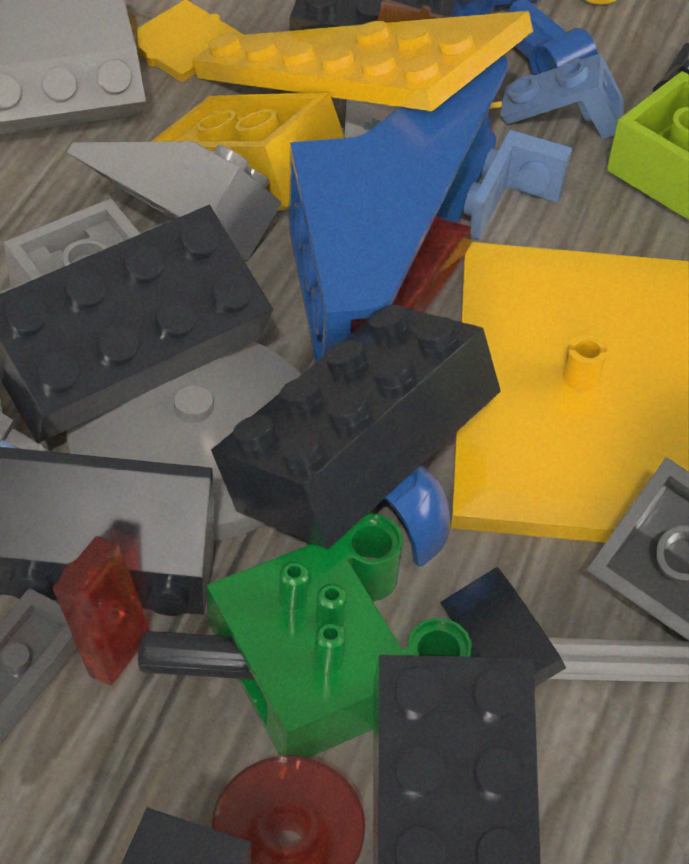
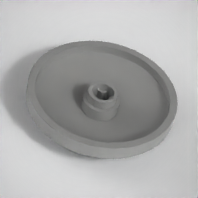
M252 342L68 429L67 442L69 454L212 467L215 541L242 535L265 525V523L236 512L211 449L232 433L240 421L255 414L278 395L285 384L298 378L301 374L292 364L275 351L259 343Z

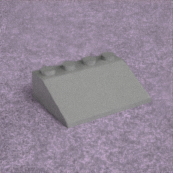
M0 0V135L141 115L146 98L137 49L124 0Z

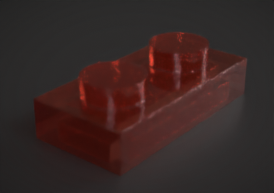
M95 536L78 558L66 566L60 579L53 586V590L89 676L112 686L137 654L139 641L143 633L150 631L120 545Z

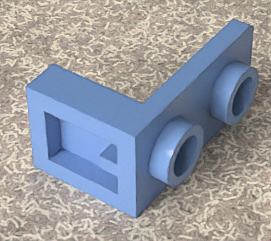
M599 53L584 59L569 60L558 68L537 75L522 76L513 83L508 84L504 90L501 117L505 124H511L579 102L584 119L587 122L593 121L601 138L605 139L615 135L618 119L624 116L625 99L602 54Z
M509 130L500 149H490L482 171V183L473 182L469 189L464 206V214L471 216L469 237L480 240L506 187L558 203L565 188L572 148Z

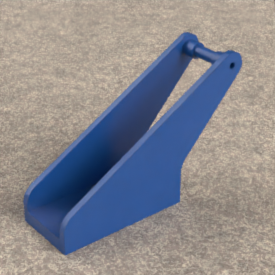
M505 55L501 56L433 111L398 107L369 132L357 137L290 142L288 228L315 363L325 356L326 351L330 347L342 342L364 324L374 311L381 307L399 305L418 311L464 215V206L469 189L473 182H480L487 155L491 148L495 149L496 136L490 130L491 121L488 118V112L507 73L508 60Z

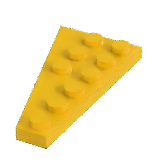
M529 11L389 23L373 21L363 25L246 35L228 33L212 39L208 44L209 48L193 58L192 63L198 79L298 93L329 92L333 98L433 111L532 33L533 28Z

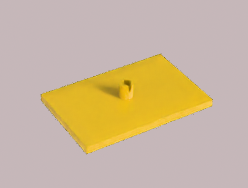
M465 241L460 322L484 328L501 392L455 433L450 529L606 543L665 457L689 472V261Z

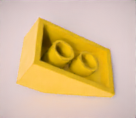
M329 92L208 96L150 142L193 141L211 152L215 150L218 144L229 148L249 162L247 166L270 180L265 189L282 202L278 210H284L289 208L290 142L345 138Z

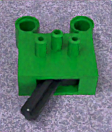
M369 513L328 550L312 543L208 584V624L214 635L147 631L143 633L139 641L138 666L139 670L144 673L238 679L283 764L287 768L373 730L374 675L379 655L471 657L472 643L468 633L460 624L449 619L431 618L423 620L414 626L409 634L407 647L401 648L375 606L374 601L383 600L392 594L397 586L403 536L400 528L391 519L383 515ZM364 557H374L377 559H366Z

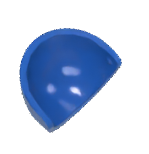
M420 465L384 498L395 509L405 525L412 543L413 562L419 567L425 565L442 550L448 539L451 524L450 504L443 487L429 470Z

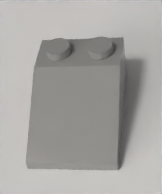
M193 141L73 142L67 151L68 154L118 188L172 219L179 218L210 204L245 261H248L282 203L265 189L270 181L268 178L247 166L249 162L221 144H218L215 150L211 152Z

